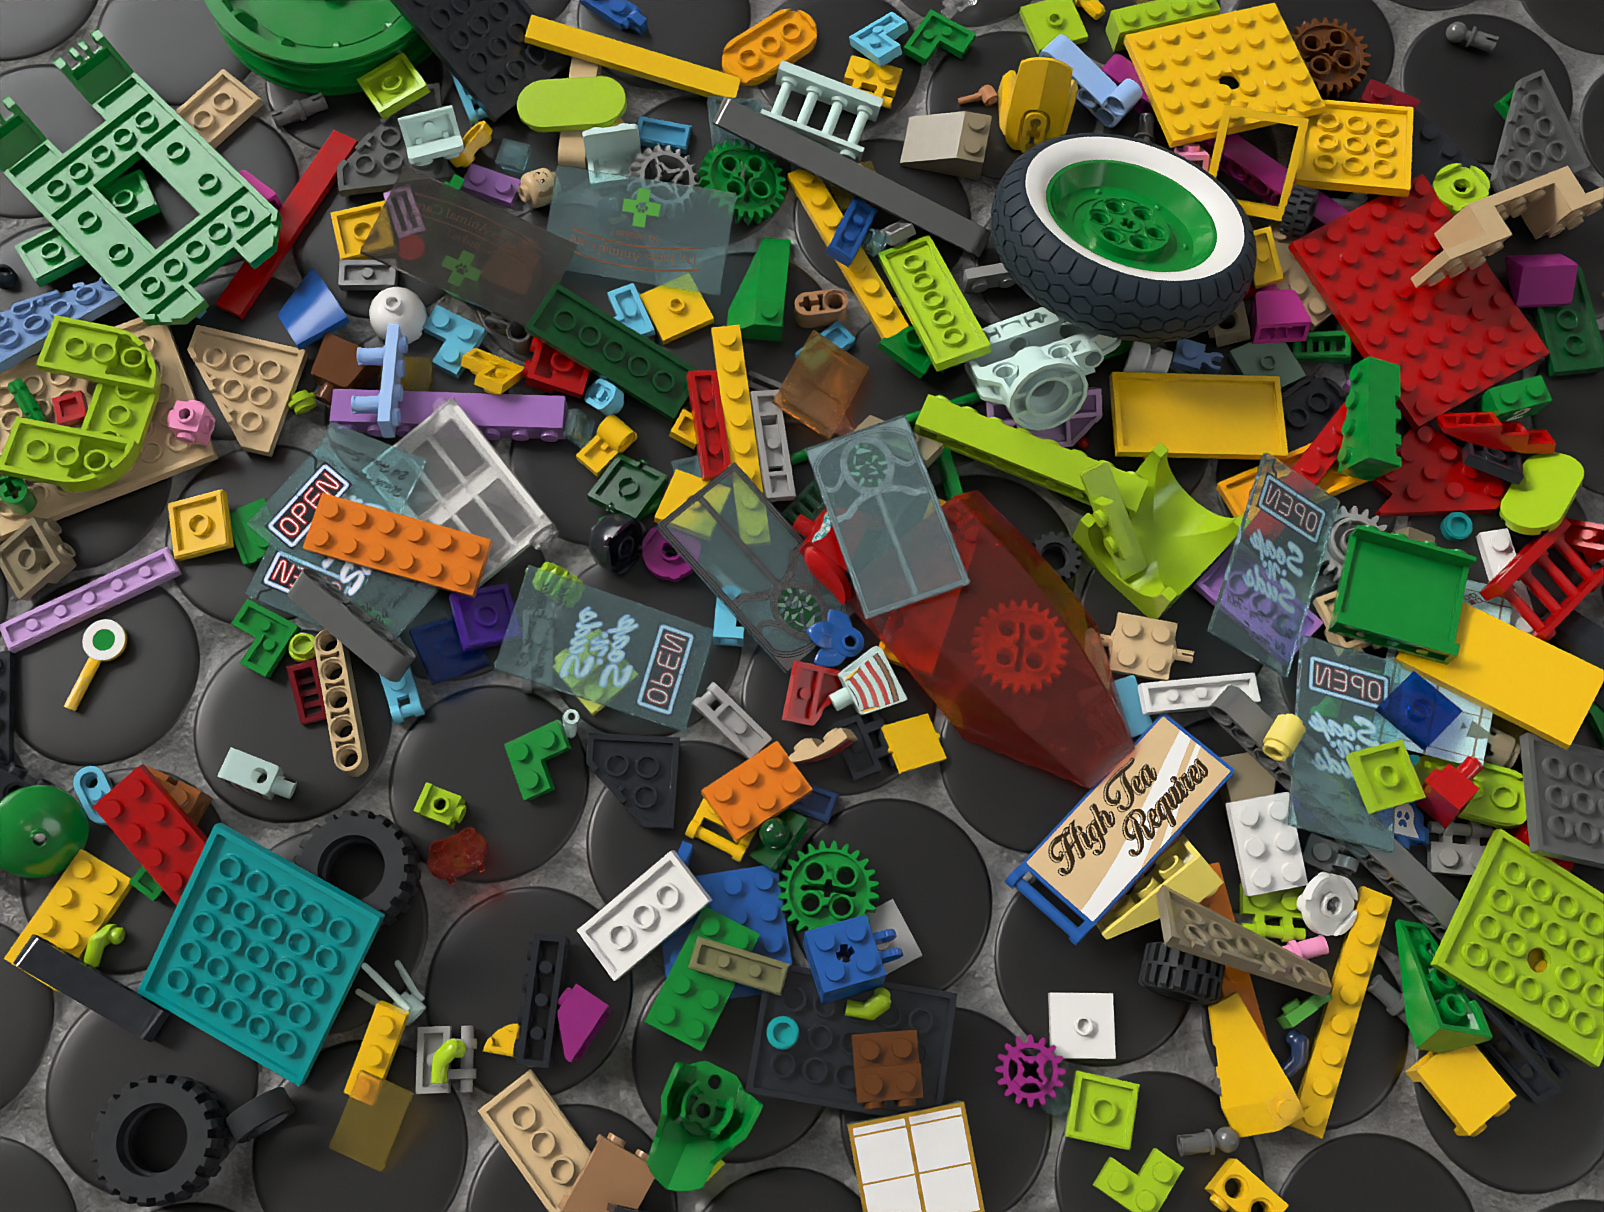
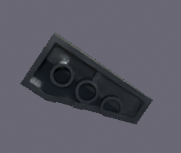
M1572 610L1554 629L1557 633L1551 638L1555 647L1604 670V628L1577 611ZM1547 611L1540 619L1544 621L1551 613ZM1604 682L1593 701L1603 712Z

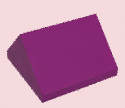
M1561 253L1513 255L1504 258L1512 299L1518 308L1569 306L1572 303L1579 264Z

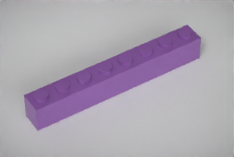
M333 389L329 421L335 431L346 436H353L356 433H367L371 436L381 437L382 433L377 422L378 414L354 415L351 409L352 396H378L380 390ZM403 391V401H398V408L401 412V424L396 426L395 434L400 437L406 436L426 418L441 412L449 405V402L456 399L488 440H498L500 437L517 441L537 438L546 442H555L558 439H566L568 406L565 396ZM453 420L434 435V438L454 436L458 439H467Z

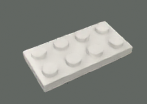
M673 850L594 915L577 932L613 981H616L701 911L712 899L675 850Z

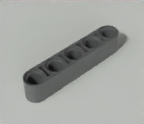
M304 568L287 594L289 599L377 673L389 681L399 682L416 658L415 653L321 574L308 568Z

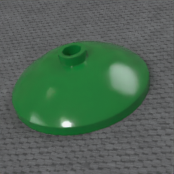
M47 785L24 787L4 797L0 801V867L13 875L24 878L47 877L66 869L79 850L84 849L88 839V819L79 801L70 793ZM36 834H44L46 836L42 842H35L33 840Z

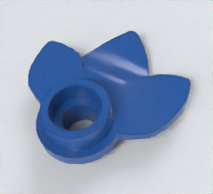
M830 609L827 622H818L806 630L809 638L821 648L814 659V664L818 666L836 667L846 657L857 656L864 647L863 635L852 627L848 615L840 610ZM846 637L854 639V647H848L845 644Z

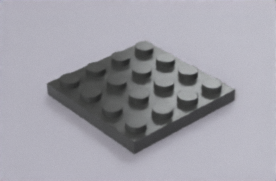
M1527 732L1519 736L1530 853L1604 869V750L1571 743L1570 747L1565 750L1532 733Z

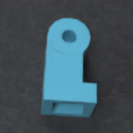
M733 586L722 588L723 592L731 600L741 594V591ZM717 595L713 631L714 645L743 647L744 627H737L738 617ZM743 603L740 606H738L741 612L743 609Z

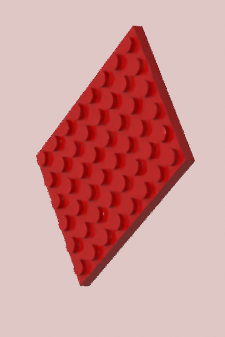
M1423 174L1411 180L1408 197L1381 195L1291 242L1288 246L1294 258L1363 358L1365 359L1370 356L1400 365L1401 397L1395 405L1401 410L1402 415L1413 431L1541 360L1550 353L1486 262L1473 270L1467 267L1465 271L1453 278L1447 275L1445 279L1433 286H1429L1427 283L1420 287H1415L1410 278L1444 250L1434 233L1453 218V215L1440 201L1435 190Z

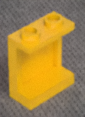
M1475 1045L1445 1053L1429 1051L1405 1071L1413 1082H1421L1457 1126L1454 1132L1458 1136L1475 1137L1487 1128L1485 1122L1493 1115L1498 1117L1510 1108L1508 1102L1517 1096Z

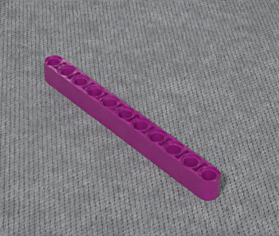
M1113 55L1101 70L1117 86L1125 79L1134 80L1140 86L1143 95L1132 109L1139 114L1152 113L1155 115L1133 63L1121 55ZM1157 119L1155 125L1161 128L1159 121ZM1236 133L1226 135L1219 169L1272 206L1279 207L1288 169ZM1216 138L1195 142L1212 159ZM1319 191L1318 204L1309 231L1312 232L1347 214L1349 211Z

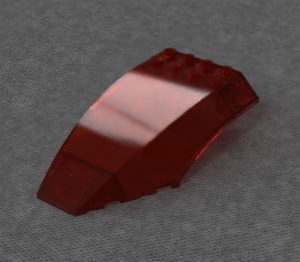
M978 490L955 495L941 506L970 584L866 620L854 586L851 587V599L846 603L918 682L958 731L963 740L990 748L991 751L1006 754L1014 760L1054 773L1055 776L1075 781L1076 784L1090 789L1135 751V745L1097 624L1048 562ZM936 512L899 540L919 594L961 580ZM894 546L867 566L858 577L869 611L912 597Z

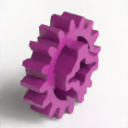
M1028 1035L1027 1042L1023 1043L1018 1036L1015 1038L1017 1046L1013 1048L1006 1043L1007 1056L999 1054L997 1057L1003 1062V1066L995 1067V1072L1003 1074V1078L997 1081L999 1086H1008L1004 1094L1006 1097L1013 1093L1016 1095L1015 1104L1019 1105L1022 1099H1027L1028 1107L1032 1108L1034 1100L1038 1099L1039 1103L1043 1106L1046 1104L1044 1096L1048 1094L1051 1098L1055 1099L1057 1095L1053 1090L1054 1086L1062 1088L1064 1085L1057 1079L1058 1076L1066 1074V1070L1058 1068L1057 1065L1064 1059L1062 1056H1053L1056 1049L1055 1045L1050 1046L1048 1049L1044 1047L1045 1038L1042 1037L1038 1043H1034L1033 1036ZM1034 1049L1040 1053L1033 1057L1025 1056L1020 1051ZM1011 1060L1017 1066V1075L1012 1081L1008 1072ZM1021 1061L1029 1066L1033 1064L1038 1066L1036 1070L1038 1079H1034L1032 1076L1026 1079L1023 1076L1025 1069ZM1049 1061L1052 1066L1050 1082L1044 1076V1066ZM1025 1085H1034L1040 1092L1026 1093L1020 1089Z

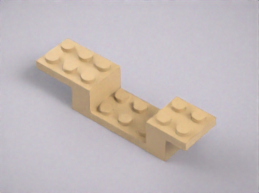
M1569 166L1470 203L1434 233L1444 250L1410 279L1416 288L1427 283L1429 286H1433L1445 279L1447 275L1453 278L1465 271L1467 267L1470 270L1479 267L1486 262L1485 256H1490L1504 247L1503 242L1512 235L1504 222L1510 215L1512 218L1521 215L1535 239L1548 235L1549 238L1554 237L1562 232L1565 227L1571 230L1584 222L1583 216H1589L1603 207L1601 202L1604 201V186L1585 193Z

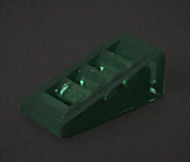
M815 479L783 511L782 515L786 520L789 518L795 523L798 516L794 512L798 511L814 521L823 510H826ZM828 493L829 499L833 507L835 498L832 494ZM813 494L822 502L821 504L812 497ZM805 502L815 510L813 513L803 505ZM778 519L773 522V525L793 544L797 541Z

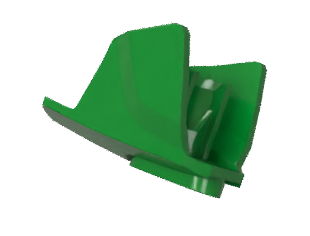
M681 1061L676 1062L661 1095L662 1111L646 1160L650 1172L666 1190L687 1192L702 1189L715 1164L747 1138L762 1110L763 1103L745 1092L737 1075L708 1061L689 1065ZM710 1078H716L719 1081L717 1089H712L708 1085ZM705 1107V1118H700L697 1115L696 1108Z

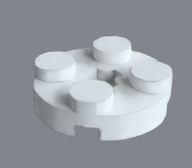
M1320 872L1307 884L1303 894L1298 897L1297 908L1302 912L1303 920L1311 931L1325 936H1339L1347 932L1355 922L1358 911L1353 909L1354 900L1358 901V893L1348 878ZM1329 899H1332L1330 903L1332 907L1331 910H1327V903Z

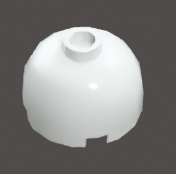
M391 287L379 292L373 299L369 309L371 326L378 338L385 341L387 324H399L402 335L407 336L408 344H410L422 335V327L428 319L427 310L419 296L411 290L401 287Z

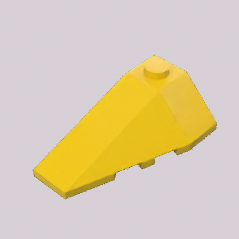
M1233 992L1220 999L1218 1003L1209 1005L1208 1012L1212 1042L1216 1047L1218 1062L1216 1072L1217 1077L1220 1079L1222 1096H1220L1221 1108L1230 1127L1236 1130L1241 1138L1276 1132L1305 1117L1304 1110L1292 1085L1239 994Z

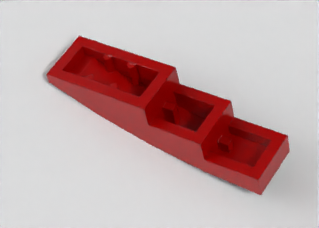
M1494 412L1441 414L1435 418L1443 433L1468 443L1496 450L1520 453H1554L1556 442L1547 430H1526L1520 421H1499Z

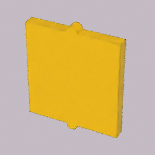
M928 713L881 727L889 746L887 751L892 754L900 774L947 759L939 741L940 734L936 733Z

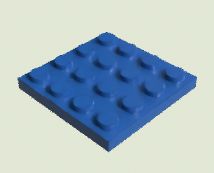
M764 866L694 876L712 899L706 907L760 934L752 953L792 965L785 914L781 911L783 901L778 899V895L781 894V888L778 886V882H780L778 870L776 873H773ZM701 911L662 943L666 979ZM736 983L728 1000L762 995V990Z

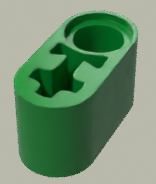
M0 474L1 500L14 514L26 515L32 512L36 507L37 499L27 479L7 475L1 477L2 474ZM15 490H18V491H19V492H18V495H19L18 498H17L16 495L13 493V491H15Z

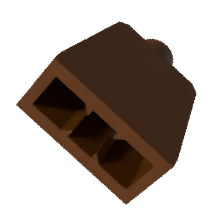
M326 332L311 370L314 380L321 386L316 399L325 405L331 406L333 389L362 390L380 366H359L357 363V348L360 346Z

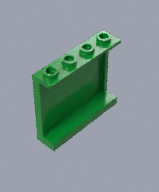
M1357 525L1349 535L1328 631L1447 665L1458 656L1460 645L1455 643L1469 567L1476 562L1477 557L1468 555L1467 552L1460 549L1439 547L1431 541L1420 542L1409 539L1402 533H1387L1380 531L1372 525Z

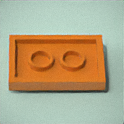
M778 741L701 790L702 796L736 843L760 828L766 820L776 817L812 793V787L795 764L789 760V756Z

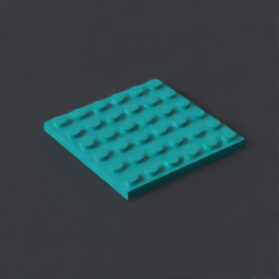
M218 823L214 825L137 993L297 1086H301L305 1083L385 914L223 823Z

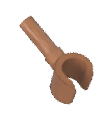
M984 85L978 93L958 98V103L961 105L982 99L985 106H991L997 102V93L991 85Z

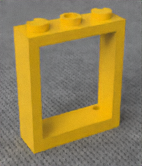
M1232 100L1231 105L1224 104L1210 163L1209 173L1217 178L1231 115L1298 126L1279 207L1236 199L1247 215L1282 221V215L1291 194L1309 118H1304L1305 112L1288 109L1287 114L1275 113L1277 107L1260 104L1258 110L1247 108L1249 102Z

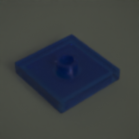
M453 615L410 629L409 634L431 685L489 666V660L484 648L463 651Z
M1413 671L1375 711L1425 751L1463 710Z

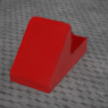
M1566 518L1571 523V526L1563 535L1565 536L1564 540L1574 551L1584 553L1588 565L1604 559V525Z

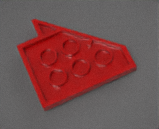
M1429 423L1415 431L1411 428L1401 439V446L1396 447V454L1398 457H1401L1402 467L1370 481V483L1389 497L1375 513L1379 517L1449 515L1452 512H1462L1464 514L1493 513L1501 505V501L1509 489V486L1498 477L1463 464L1462 449Z

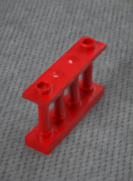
M1565 517L1555 530L1550 532L1548 530L1541 531L1540 535H1536L1479 592L1486 601L1496 596H1499L1501 599L1505 598L1534 630L1530 635L1545 642L1555 636L1557 632L1554 629L1590 591L1593 592L1604 584V567L1593 572L1564 540L1565 536L1563 533L1571 526V523ZM1549 547H1554L1584 579L1577 587L1548 557L1547 549ZM1532 564H1538L1567 595L1560 604L1531 574L1532 569L1530 566ZM1516 580L1522 581L1551 613L1544 621L1514 591L1516 587L1513 583Z

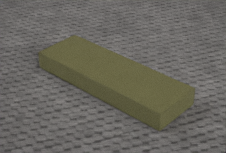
M697 937L688 969L781 996L790 964Z

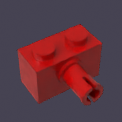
M1467 756L1456 769L1449 763L1441 771L1435 768L1422 785L1426 798L1417 801L1416 804L1446 829L1466 809L1480 789L1471 781L1479 772L1483 771V765L1476 758Z

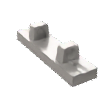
M779 389L751 391L750 402L764 495L770 502L794 500L796 494ZM782 468L780 471L769 472V469Z

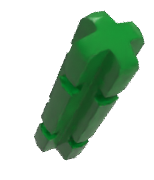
M20 378L9 382L8 389L14 395V399L23 414L28 419L48 422L32 393L29 392L25 382Z

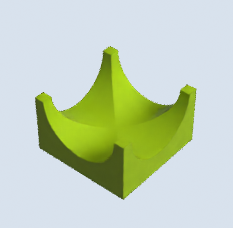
M1161 443L1152 449L1136 471V473L1142 476V479L1149 481L1137 512L1131 521L1147 563V568L1127 579L1119 578L1112 557L1104 545L1101 529L1097 525L1093 514L1091 515L1089 512L1079 521L1071 537L1073 538L1072 543L1078 544V551H1081V557L1143 614L1153 619H1159L1233 544L1249 523L1241 514L1234 518L1219 516L1207 510L1190 497L1172 474L1167 460L1169 450Z

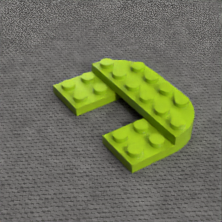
M55 315L36 366L39 371L98 382L81 429L16 416L0 457V474L58 485L63 491L68 492L92 491L118 480L137 460L160 397L161 376L150 351L132 333L113 326Z

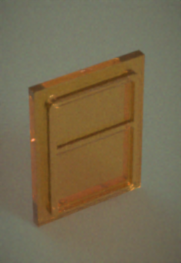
M813 330L772 403L822 437L830 440L870 367Z

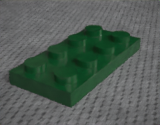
M1578 267L1572 303L1569 306L1531 307L1539 337L1550 351L1545 357L1550 377L1604 371V346L1582 267Z

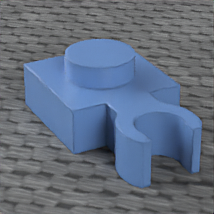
M1182 339L1176 342L1170 366L1195 374L1202 367L1211 374H1217L1221 367L1213 365L1211 361L1221 363L1224 356L1217 352H1204L1205 344Z

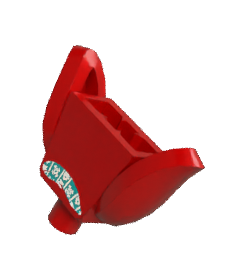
M839 507L833 508L836 517L846 514L849 508ZM823 510L814 521L800 514L792 529L806 537L799 550L804 556L806 566L813 577L834 595L841 605H844L851 599L850 585L844 574L847 571V566L827 510ZM857 511L852 520L839 525L851 560L864 535L877 533L884 529L885 522L883 518Z

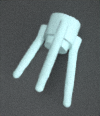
M399 960L395 961V966L411 995L406 991L399 995L367 963H362V969L394 1000L392 1005L411 1012L406 1023L407 1026L426 1009V1006L422 1003L425 997L417 990ZM356 989L355 991L358 996L375 1007L380 1001L361 989Z

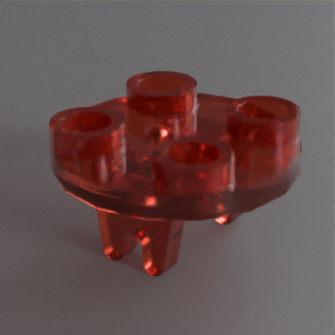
M467 827L461 830L459 834L452 835L445 840H436L428 848L430 852L427 858L429 871L434 877L447 879L449 885L456 883L454 878L463 876L477 868L478 872L485 870L482 863L488 853V844L484 837L477 833L473 827Z

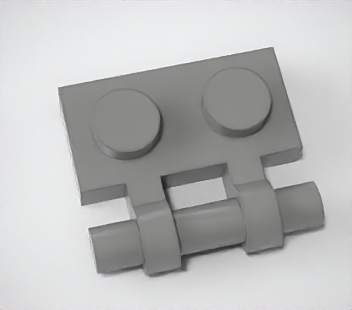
M1429 821L1427 825L1429 833H1438L1439 842L1431 841L1429 846H1427V870L1431 874L1472 877L1486 847L1480 846V838H1490L1493 828L1468 821L1467 824L1452 822L1445 829L1437 821ZM1452 836H1466V844L1452 843Z
M461 1026V1039H456V1041L462 1040L465 1042L466 1053L461 1058L460 1069H451V1062L448 1064L447 1084L431 1083L432 1057L446 1040L452 1039V1027H418L416 1094L451 1093V1080L460 1079V1093L473 1092V1079H476V1069H473L474 1049H477V1039H474V1026Z

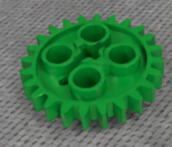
M735 139L731 146L726 140L722 147L716 144L713 151L709 150L706 157H704L698 176L701 177L698 186L705 187L701 194L702 196H710L707 205L716 204L718 207L715 213H720L723 210L726 212V220L732 215L735 216L737 224L741 218H744L747 225L751 223L752 219L759 224L762 218L768 220L772 213L775 214L784 200L783 195L787 188L783 184L786 178L779 177L783 169L774 168L777 160H768L769 152L766 151L761 154L759 153V147L755 146L754 149H751L747 141L744 146H741L738 139Z
M823 840L820 841L819 850H815L811 844H808L809 853L805 855L802 851L798 850V862L788 859V864L792 870L781 871L782 876L787 881L778 882V886L786 892L779 894L778 899L788 902L781 908V911L792 913L787 919L789 925L797 921L799 922L796 928L798 934L805 929L809 931L866 915V912H876V908L870 902L879 901V895L871 891L879 888V883L877 881H869L876 875L875 870H865L869 865L868 858L859 862L860 851L856 850L850 855L849 844L847 843L841 850L837 849L835 840H833L830 848H826ZM812 868H819L824 874L821 879L813 881L807 878L808 871ZM843 872H850L855 877L852 883L846 885L841 884L837 878ZM808 886L809 888L818 890L802 891L801 887ZM827 886L833 887L834 892L830 894V897H824L823 891L827 889ZM855 892V893H856V896H855V897H849L848 895L840 894V893ZM814 898L819 901V907L815 911L808 912L802 907L805 900ZM845 902L850 905L851 909L848 914L840 916L833 911L834 906L837 903Z

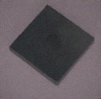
M1461 440L1463 464L1517 485L1520 484L1524 477L1520 452L1496 450Z

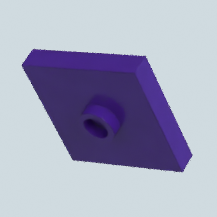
M508 583L478 588L475 598L457 593L449 594L448 598L464 652L522 641V630Z

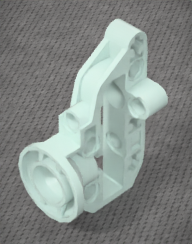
M1041 307L983 328L982 330L991 344L992 353L969 360L964 366L982 400L1006 405L1017 424L1025 429L1040 431L1054 428L1068 421L1080 410L1087 397L1088 382L1085 375L1094 373V368L1102 363L1104 355L1115 350L1120 345L1122 339L1100 335L1095 331H1088L1068 321L1063 323L1064 319Z

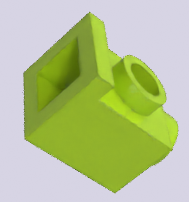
M426 782L413 811L422 818L454 829L456 822L460 823L467 807L464 805L465 800L462 796ZM440 800L446 801L444 809H436Z

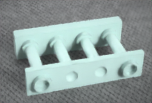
M782 60L775 83L781 86L772 111L769 112L762 109L760 114L860 164L864 147L858 146V142L867 120L876 122L883 98ZM791 91L807 96L797 122L781 116ZM817 100L832 105L822 131L807 126ZM842 110L857 115L848 141L832 136Z

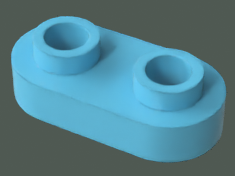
M602 378L594 381L585 393V402L606 416L618 413L624 405V393Z
M86 766L76 773L73 781L74 789L89 819L100 825H107L92 806L114 787L106 772L95 766ZM97 779V785L94 788H90L91 781Z

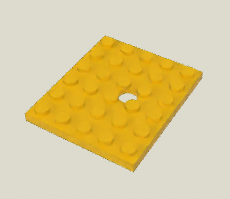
M1275 3L1125 35L1124 45L1170 148L1216 138L1224 104L1231 105L1232 100L1249 102L1247 108L1258 110L1260 104L1277 107L1275 113L1287 114L1288 109L1305 112L1304 117L1322 114L1326 107ZM1223 76L1234 77L1238 81L1239 87L1231 90L1228 85L1220 84L1219 79ZM1231 115L1227 135L1278 123Z

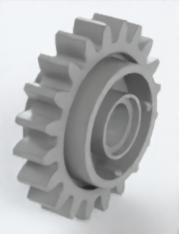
M1341 506L1337 512L1331 509L1326 514V517L1324 516L1315 545L1317 547L1310 552V555L1320 556L1315 565L1326 566L1323 575L1334 572V582L1340 579L1347 548L1346 541H1348L1349 535L1356 526L1372 525L1380 531H1384L1387 528V525H1376L1379 520L1378 515L1369 519L1368 509L1364 510L1360 515L1358 514L1357 506H1353L1349 512H1347L1345 506Z

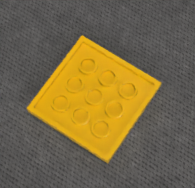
M1323 100L1326 107L1322 114L1304 117L1309 118L1295 174L1294 186L1300 185L1313 189L1408 197L1411 188L1414 107Z

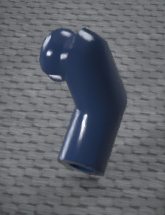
M1292 1030L1287 1034L1286 1041L1291 1046V1055L1280 1064L1288 1080L1308 1062L1310 1041L1305 1034H1301L1298 1030Z

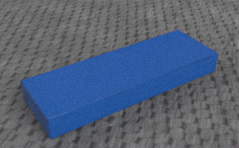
M854 196L825 254L849 268L878 210Z

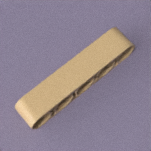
M572 57L569 78L601 76L602 66ZM586 130L561 131L558 147L559 167L587 169L588 163L582 135Z
M324 629L316 635L314 648L334 762L346 775L358 777L367 770L369 760L349 649ZM337 641V645L333 650L325 651V647L329 642ZM342 669V674L339 678L330 680V675L334 670ZM347 697V703L344 707L335 708L336 701L339 698ZM353 726L349 736L340 737V732L344 727ZM357 754V762L351 767H346V759L350 755Z

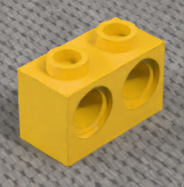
M1228 1158L1204 1188L1212 1195L1209 1200L1222 1212L1227 1210L1230 1212H1251L1252 1205L1257 1201L1262 1205L1263 1212H1284L1289 1206L1238 1159ZM1231 1178L1237 1183L1238 1187L1237 1193L1233 1197H1229L1225 1191V1184Z

